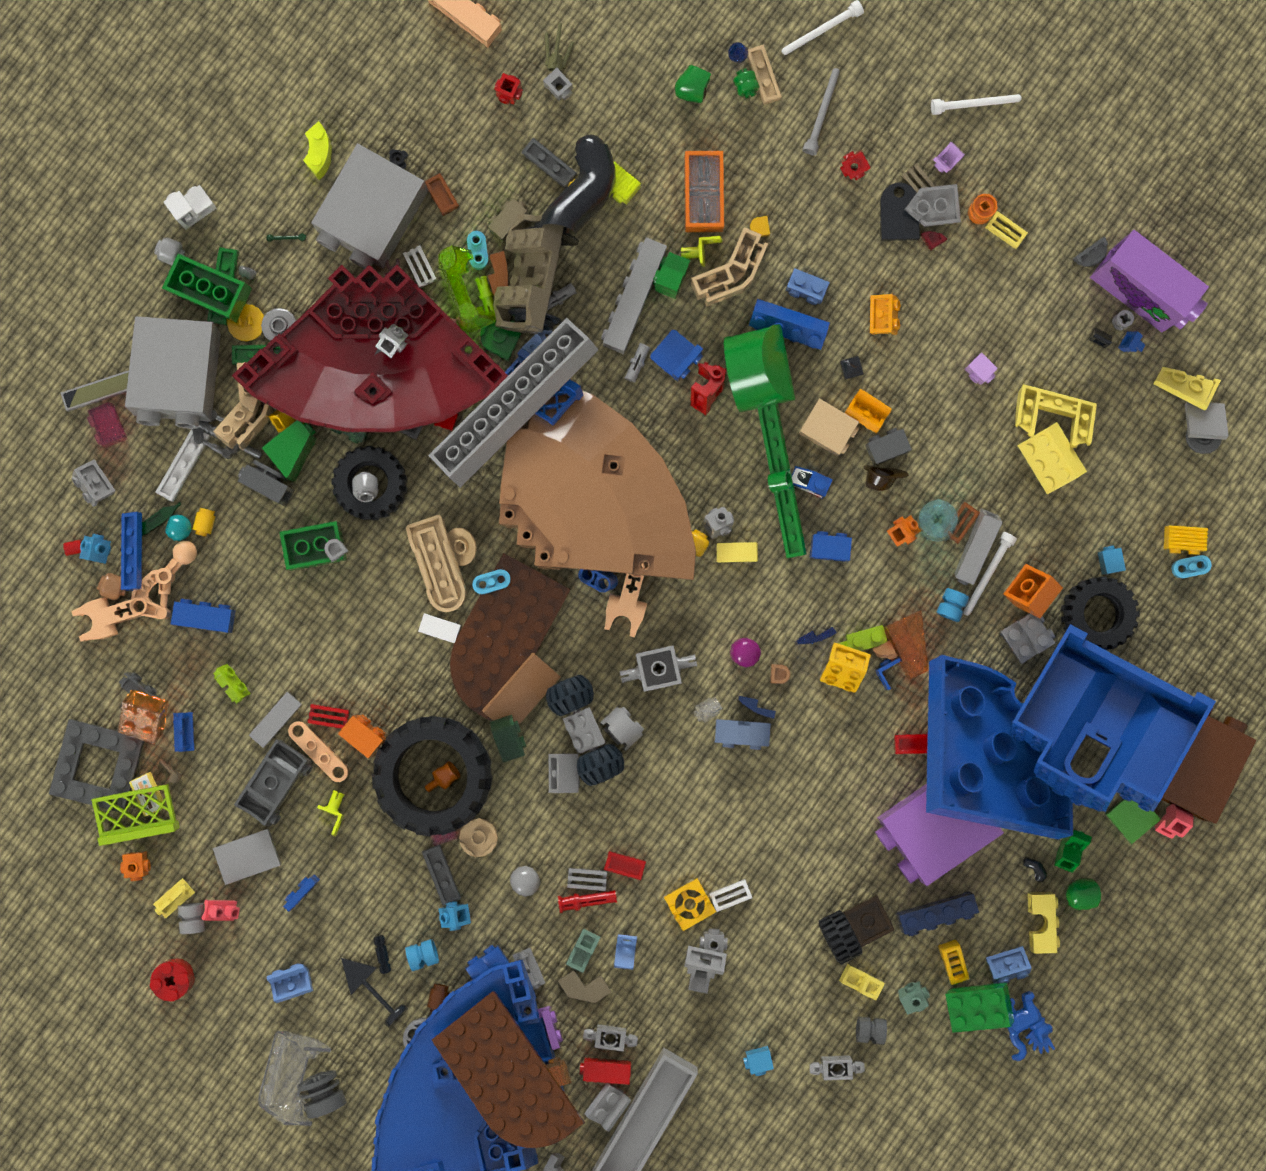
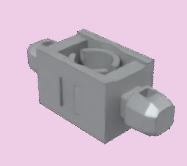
M597 1024V1031L585 1029L583 1034L584 1040L590 1042L595 1040V1048L624 1052V1044L627 1047H635L638 1041L636 1035H626V1028ZM601 1032H604V1033H603V1042L600 1041V1040H601ZM613 1034L616 1039L613 1042H608L605 1036ZM618 1034H620L619 1044H617V1042H618Z
M850 1055L821 1056V1064L819 1062L809 1064V1071L813 1075H820L822 1073L823 1080L853 1079V1072L855 1074L863 1073L865 1066L862 1061H854L852 1063ZM835 1064L843 1066L838 1072L832 1071L831 1068Z

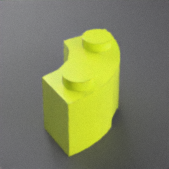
M318 121L305 133L309 141V150L303 161L320 180L326 174L331 164L332 145L324 127Z

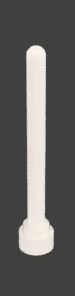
M858 0L850 3L848 10L782 49V53L787 55L849 17H859L864 14L861 3Z
M1017 94L951 102L933 99L931 100L932 115H939L949 109L1020 102L1022 97Z
M1003 532L1001 535V545L963 610L964 615L968 616L971 614L1007 548H1010L1011 545L1014 546L1017 538L1007 532Z

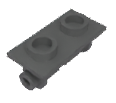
M135 672L124 673L127 678L123 677L119 681L121 687L130 695L136 690L138 691L134 698L144 707L147 706L149 708L153 704L152 699H159L156 689L150 685L146 686L141 682L142 678Z

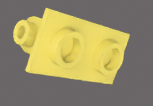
M182 878L153 904L156 907L155 912L167 918L178 908V905H182L195 891Z

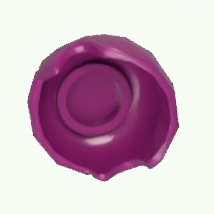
M740 638L731 645L730 655L733 662L747 668L754 666L760 660L761 649L752 639Z

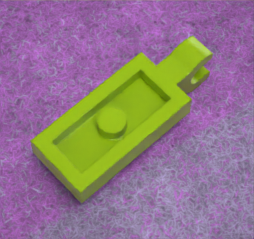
M880 625L845 635L847 641L838 644L862 651L880 646L888 641L884 627Z

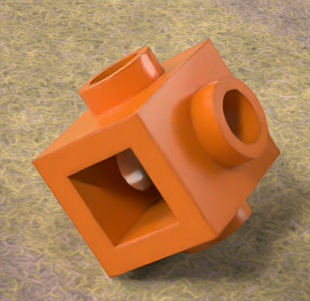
M911 515L905 519L903 516L893 522L895 526L887 530L897 547L904 542L907 545L917 539L915 535L921 532L918 523Z
M147 851L122 855L123 862L120 864V870L124 874V878H130L131 881L143 880L142 877L148 875L151 863L150 860H147Z

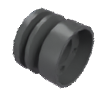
M336 1070L314 1074L297 1085L299 1092L305 1091L300 1095V1098L311 1099L304 1104L308 1119L326 1115L347 1103L343 1090H333L340 1083L339 1079L332 1080L337 1077Z

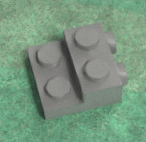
M1028 613L1000 631L1001 636L1020 664L1055 644L1053 639L1056 637L1050 628L1046 629L1043 625L1045 622L1043 616L1039 619Z

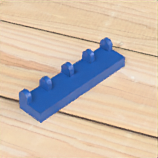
M140 512L123 513L121 517V590L133 591L142 589V513Z

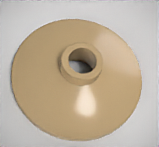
M454 528L448 535L458 565L465 566L470 564L476 556V541L468 530Z

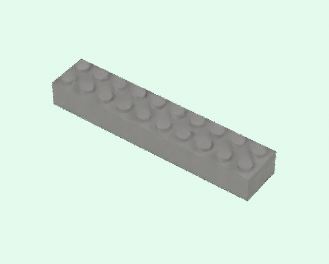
M566 318L428 456L453 482L461 487L598 351V348L580 329Z

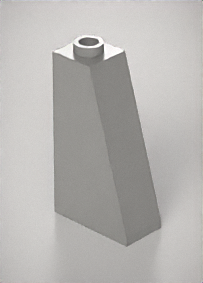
M981 508L954 573L955 577L958 578V582L964 585H968V583L974 585L1002 525L999 515Z

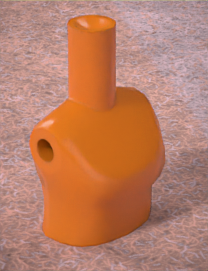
M448 761L445 765L432 772L434 780L428 783L425 789L430 792L437 786H440L445 790L455 780L460 778V773L454 764Z

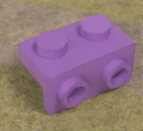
M551 1006L539 1008V1018L543 1017L551 1048L552 1050L558 1049L563 1038L561 1031L556 1028L555 1023L558 1022L556 1013L551 1010Z

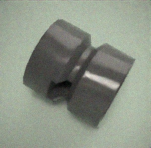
M859 1016L856 1024V1042L868 1043L871 1040L873 1044L884 1045L887 1036L886 1019L875 1018L871 1021L869 1017Z

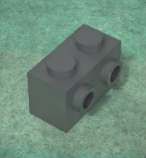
M894 428L887 431L886 436L880 438L879 435L869 438V442L865 446L873 466L912 450L904 429L898 430Z

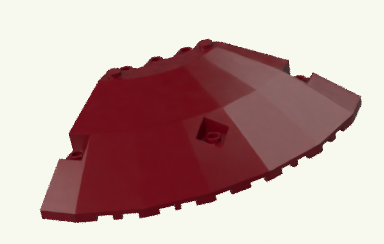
M342 264L328 278L333 285L287 330L275 336L263 349H260L232 375L254 398L297 421L345 432H398L445 421L487 398L508 377L398 265L384 278L368 265L355 278ZM394 324L402 328L409 335L405 340L407 345L401 353L397 351L392 358L382 351L375 355L378 349L375 346L380 340L378 336L385 327L388 329ZM468 346L472 347V352L469 354L465 352ZM276 347L281 348V351L278 354H276L274 351ZM371 388L377 389L375 395L370 393Z

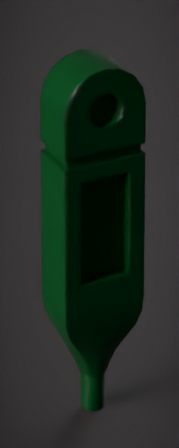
M179 502L173 506L163 507L142 522V536L148 535L151 531L167 522L170 516H173L176 509L182 504Z

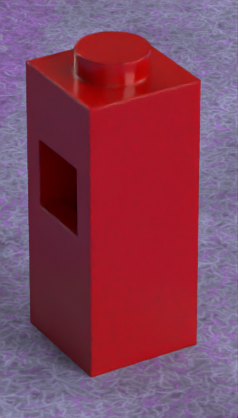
M585 1057L584 1063H580L579 1075H583V1081L630 1085L631 1061Z

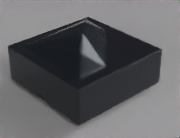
M859 356L840 361L844 380L864 374Z

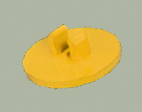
M245 304L237 323L229 319L227 320L228 330L234 338L240 341L249 342L256 340L263 333L261 324L264 315L259 308Z

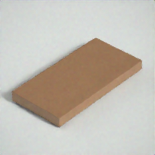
M532 653L482 711L511 735L546 695L547 689L553 686L561 676L537 655Z

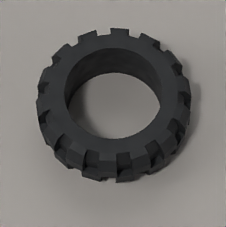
M430 716L408 721L399 728H396L385 738L386 740L381 748L378 749L373 762L375 766L374 773L372 774V786L376 791L377 802L383 813L386 812L392 818L394 824L403 830L413 831L416 835H445L457 831V829L468 824L480 812L491 790L493 778L491 773L492 763L488 750L485 749L480 741L481 739L472 729L470 730L462 725L461 722L450 718ZM438 740L445 742L457 750L465 762L467 769L466 789L461 799L448 809L440 811L422 809L408 800L401 789L399 782L401 760L409 748L419 741Z

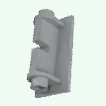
M531 948L513 955L515 961L523 960L534 990L538 989L540 985L545 984Z

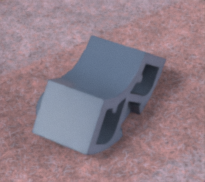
M716 719L715 743H723L722 747L734 748V744L750 745V749L761 750V746H769L771 723Z

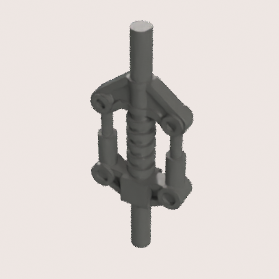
M212 410L211 422L216 419L222 422L224 418L218 416V413ZM199 421V428L192 429L194 441L197 444L203 443L225 459H231L235 453L240 451L238 444L231 449L228 446L223 448L215 443L212 444L204 440L203 432L205 431L207 434L218 439L213 432L217 427H213L208 421ZM249 445L242 450L258 459H261L263 452Z

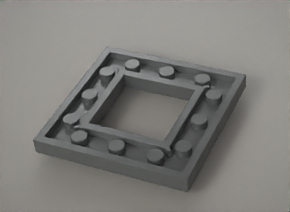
M69 719L49 794L92 805L91 799L131 791L132 788L129 782L135 779L145 738ZM84 743L120 752L110 789L75 780ZM122 797L118 799L116 805L125 810L128 801ZM105 801L98 802L101 808L109 809L111 806ZM114 807L112 808V811L120 812Z

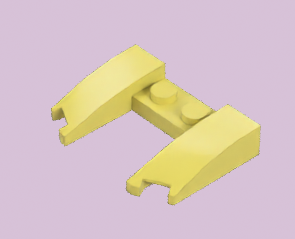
M1023 384L1018 392L1015 426H1020L1028 432L1027 435L1033 438L1038 409L1072 418L1070 448H1076L1078 444L1085 443L1087 446H1090L1097 404Z

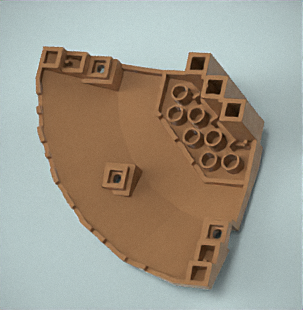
M582 391V398L579 401L576 399L554 426L534 414L507 441L499 504H501L499 524L507 528L518 529L517 545L523 548L536 549L534 566L553 570L568 568L694 580L696 548L686 502L663 458L629 420L593 394ZM566 394L559 395L558 401L559 403L566 402L570 397ZM555 396L551 397L545 405L555 404ZM556 408L546 410V415L550 418L557 413ZM612 463H617L616 469H611ZM642 562L648 563L646 569L641 568Z

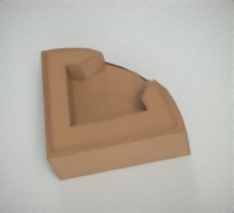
M890 641L872 649L878 658H897V654Z

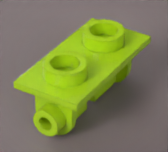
M228 664L217 668L213 673L215 675L214 679L222 688L227 685L229 686L225 692L232 702L235 701L238 704L243 700L242 698L251 694L247 690L246 685L241 682L235 671Z

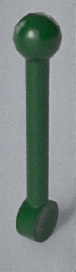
M304 233L299 234V236H273L271 234L266 236L268 242L299 239L303 242L306 240Z

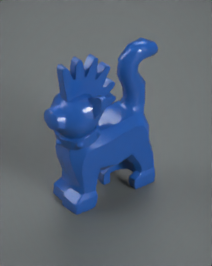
M1031 991L1021 994L1024 1008L1016 1011L1014 1009L1015 1001L1013 998H1010L1014 1023L1007 1029L1010 1033L1012 1044L1019 1049V1053L1011 1056L1015 1061H1021L1026 1057V1045L1020 1040L1019 1033L1028 1028L1031 1031L1025 1038L1029 1039V1045L1033 1043V1051L1038 1046L1040 1054L1043 1052V1047L1049 1053L1048 1045L1055 1050L1048 1037L1053 1032V1028L1050 1024L1045 1023V1018L1041 1016L1038 1008L1034 1005L1032 1000L1035 996Z

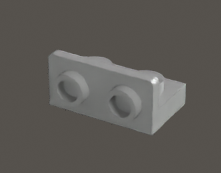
M95 460L74 469L72 481L77 488L80 487L84 500L90 503L92 507L97 506L99 501L115 493V489Z
M606 1083L584 1114L609 1132L627 1108L631 1099L622 1089Z

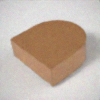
M771 664L770 683H786L790 678V670L784 665Z

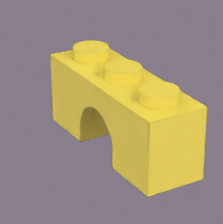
M1028 892V912L1031 914H1041L1044 919V924L1040 930L1029 931L1030 951L1034 954L1057 953V948L1060 947V939L1057 936L1056 928H1059V918L1056 916L1058 898L1052 892Z

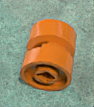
M990 194L978 195L969 206V219L975 224L987 223L997 211L996 199Z

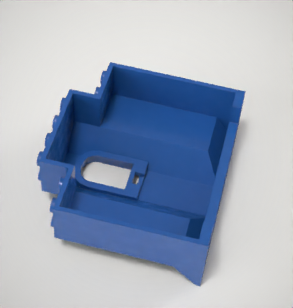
M1070 624L1013 720L1010 733L1013 734L1012 737L1021 742L1024 740L1029 743L1030 747L1034 750L1043 751L1036 762L1034 773L1049 787L1053 788V792L1060 796L1064 794L1071 798L1070 801L1072 803L1106 812L1115 794L1118 792L1123 799L1127 801L1132 800L1138 803L1141 809L1154 812L1216 701L1198 691L1195 697L1087 641L1088 633ZM1085 736L1110 748L1097 774L1091 778L1077 775L1070 765Z

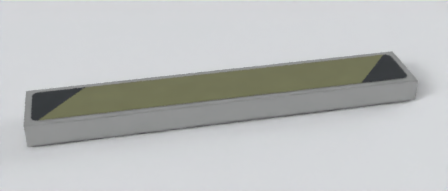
M129 370L61 392L66 411L69 412L126 393Z

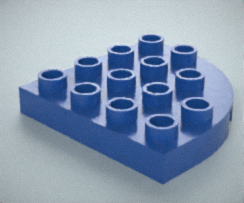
M945 655L929 661L926 813L1058 840L1072 836L1073 803L1070 801L1071 798L1064 794L1060 796L1053 792V788L1049 787L1034 773L1036 762L1043 751L1034 750L1030 747L1029 743L1024 740L1023 742L1016 740L1012 737L1013 734L1010 733L1012 722L1023 705L1014 693L1017 683L992 668Z

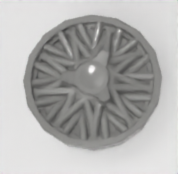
M273 309L263 317L261 324L262 332L271 341L279 333L282 334L296 319L286 309Z

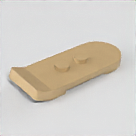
M435 515L408 525L406 527L408 540L415 554L430 603L434 608L442 612H451L459 609L466 600L467 589L444 519L441 515Z

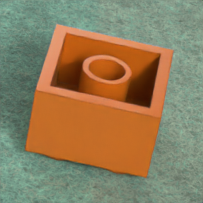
M1025 564L1003 595L1014 606L1040 619L1063 587L1051 575Z
M354 715L338 735L368 759L374 757L386 740V732L378 726L373 727L370 725L371 720L365 715Z

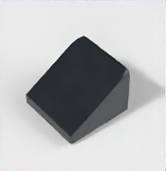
M1095 328L1089 340L1106 348L1111 345L1112 336Z

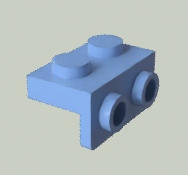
M294 964L290 969L284 971L276 970L272 972V975L267 976V981L271 984L275 1003L313 991L309 969L304 964Z

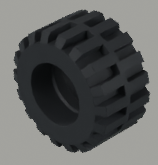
M838 910L819 920L821 932L838 963L842 965L862 955V947L842 911Z

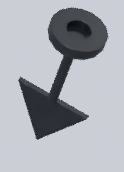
M341 958L350 995L363 984L391 1013L385 1020L386 1026L390 1028L405 1014L408 1007L402 1004L394 1010L366 981L378 967Z

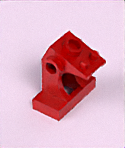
M704 362V364H698V374L707 379L708 383L704 386L697 382L691 387V406L707 415L712 403L724 390L726 369L718 365L711 366Z

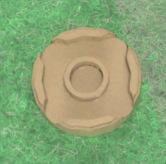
M472 819L460 830L459 841L464 852L470 856H486L493 851L497 844V830L486 819Z

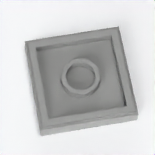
M1186 402L1185 413L1188 438L1224 440L1228 438L1225 404L1210 403L1204 411Z

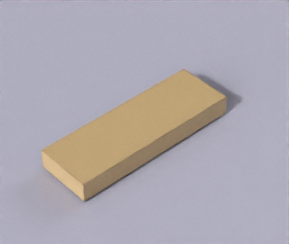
M764 44L746 50L745 53L750 68L755 72L756 80L760 85L758 91L763 105L781 100L782 96Z

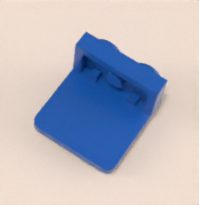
M671 330L652 352L650 358L678 382L681 378L685 379L691 371L689 368L693 363L697 365L702 359L703 348L698 344L694 346L679 332Z

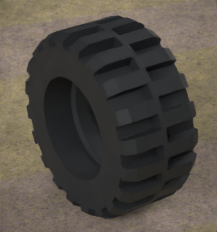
M367 445L364 448L361 446L356 447L354 451L345 453L346 456L343 459H339L338 467L333 470L334 478H332L331 482L334 487L332 491L337 498L338 504L349 514L367 521L386 518L390 516V513L396 512L399 509L400 503L404 502V495L407 494L408 490L406 487L408 479L400 461L383 448ZM365 466L379 467L385 472L388 479L385 493L375 501L361 502L353 495L352 480L355 474Z
M1096 577L1083 580L1078 585L1073 586L1069 590L1070 593L1065 595L1063 599L1065 604L1061 605V611H1063L1061 622H1064L1066 626L1063 629L1066 632L1071 624L1088 633L1086 640L1104 650L1117 648L1119 645L1125 644L1127 638H1131L1134 635L1133 629L1138 627L1139 622L1136 621V617H1140V611H1136V606L1139 605L1138 601L1133 600L1132 596H1134L1132 590H1127V585L1123 582L1118 583L1117 579ZM1094 596L1106 597L1115 608V621L1112 627L1104 632L1092 630L1085 621V605Z

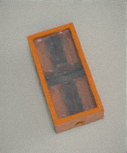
M685 151V232H723V151Z

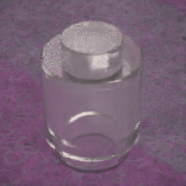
M714 696L695 706L696 711L693 713L699 722L703 720L706 723L720 714L723 708Z

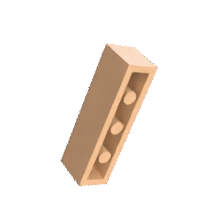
M428 0L431 5L486 47H489L502 31L501 21L492 14L490 16L486 13L485 8L479 3L475 4L471 0Z

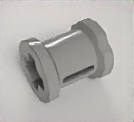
M1122 310L1113 317V327L1120 331L1126 329L1133 323L1134 316L1129 310Z

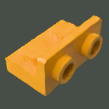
M893 294L870 295V334H898L900 329L898 311H900L901 307L898 297Z

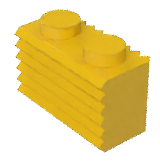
M1165 526L1164 550H1169L1171 554H1181V551H1188V555H1200V552L1207 551L1208 528Z

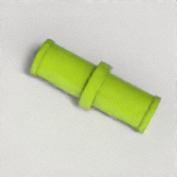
M487 276L480 277L481 279H475L480 293L479 299L483 302L486 316H491L493 313L495 314L493 307L494 294L490 290Z

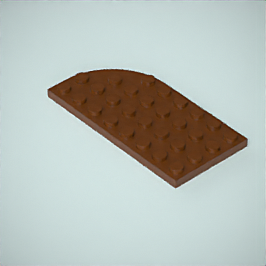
M505 553L502 554L494 571L499 569L507 571L511 577L509 586L479 596L457 636L450 658L451 677L458 695L470 709L493 723L495 722L483 713L482 710L532 653H537L571 590ZM504 576L498 577L499 583H503L505 581Z
M492 991L432 1039V1042L485 1122L503 1140L520 1147L541 1148L564 1140L585 1124L495 991Z

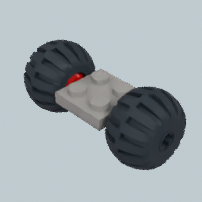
M576 675L549 687L546 693L548 707L557 716H564L573 712L572 715L563 718V721L577 753L591 751L578 758L577 772L583 782L593 786L622 773L624 770V758L620 750L612 744L597 748L604 744L605 741L590 707L582 711L580 710V708L592 703L594 697L593 687L583 675Z

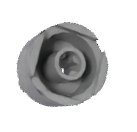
M616 707L600 722V725L605 724V732L617 745L623 744L624 747L622 749L626 751L643 736L642 731L644 728L637 721L633 722L629 718L631 714L626 708Z

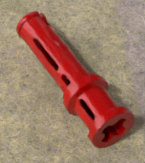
M615 890L579 896L577 893L568 897L558 896L560 913L574 909L579 911L581 907L617 903Z

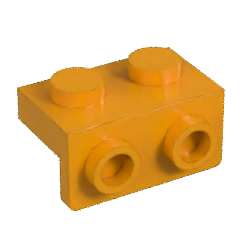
M859 389L846 409L845 414L877 434L892 409L864 390Z

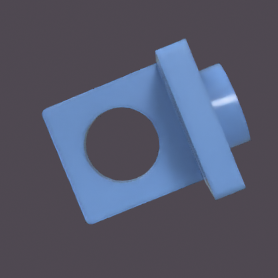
M618 934L614 968L633 970L637 936Z

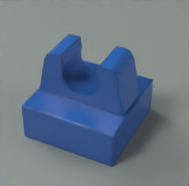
M1138 331L1127 332L1118 348L1123 352H1137V350L1142 352L1145 344L1140 341L1143 335Z

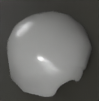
M522 866L512 872L510 884L515 893L527 897L538 891L540 878L533 868Z

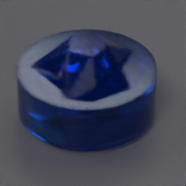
M733 43L728 50V56L732 61L741 63L747 58L748 49L742 43Z

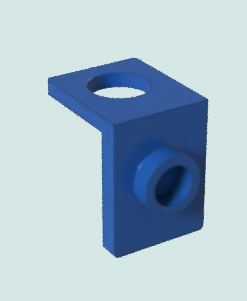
M900 657L892 661L891 659L884 660L880 663L881 667L875 670L886 690H890L891 687L882 672L901 661Z

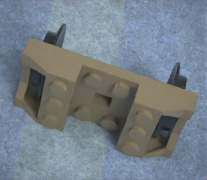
M518 215L517 221L510 228L506 237L505 250L516 254L510 286L497 287L494 294L493 307L496 316V327L508 331L538 334L543 332V330H552L554 325H560L563 322L560 318L547 314L560 246H575L579 243V240L572 236L573 231L557 224L539 226L542 215ZM511 315L515 317L514 322H510Z

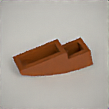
M504 251L489 255L495 272L488 275L493 294H495L497 287L509 286V272Z

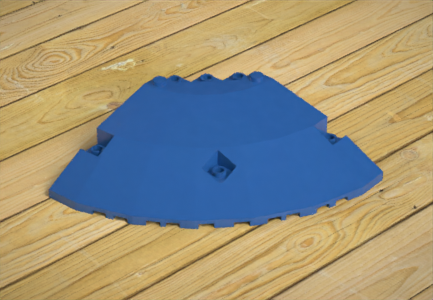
M523 960L492 967L477 978L464 984V986L451 992L428 1019L416 1029L415 1035L401 1054L399 1062L391 1071L388 1080L389 1084L375 1119L376 1136L373 1142L375 1149L374 1157H372L371 1171H521L539 1163L536 1148H525L511 1144L499 1137L488 1126L432 1042L434 1037L492 991H495L564 1091L555 1054L551 1048L543 1017L539 1018L535 999L536 995ZM527 1007L531 1008L530 1014L526 1013ZM444 1068H446V1069L448 1070V1074H447V1075H444V1074H443V1069H444Z

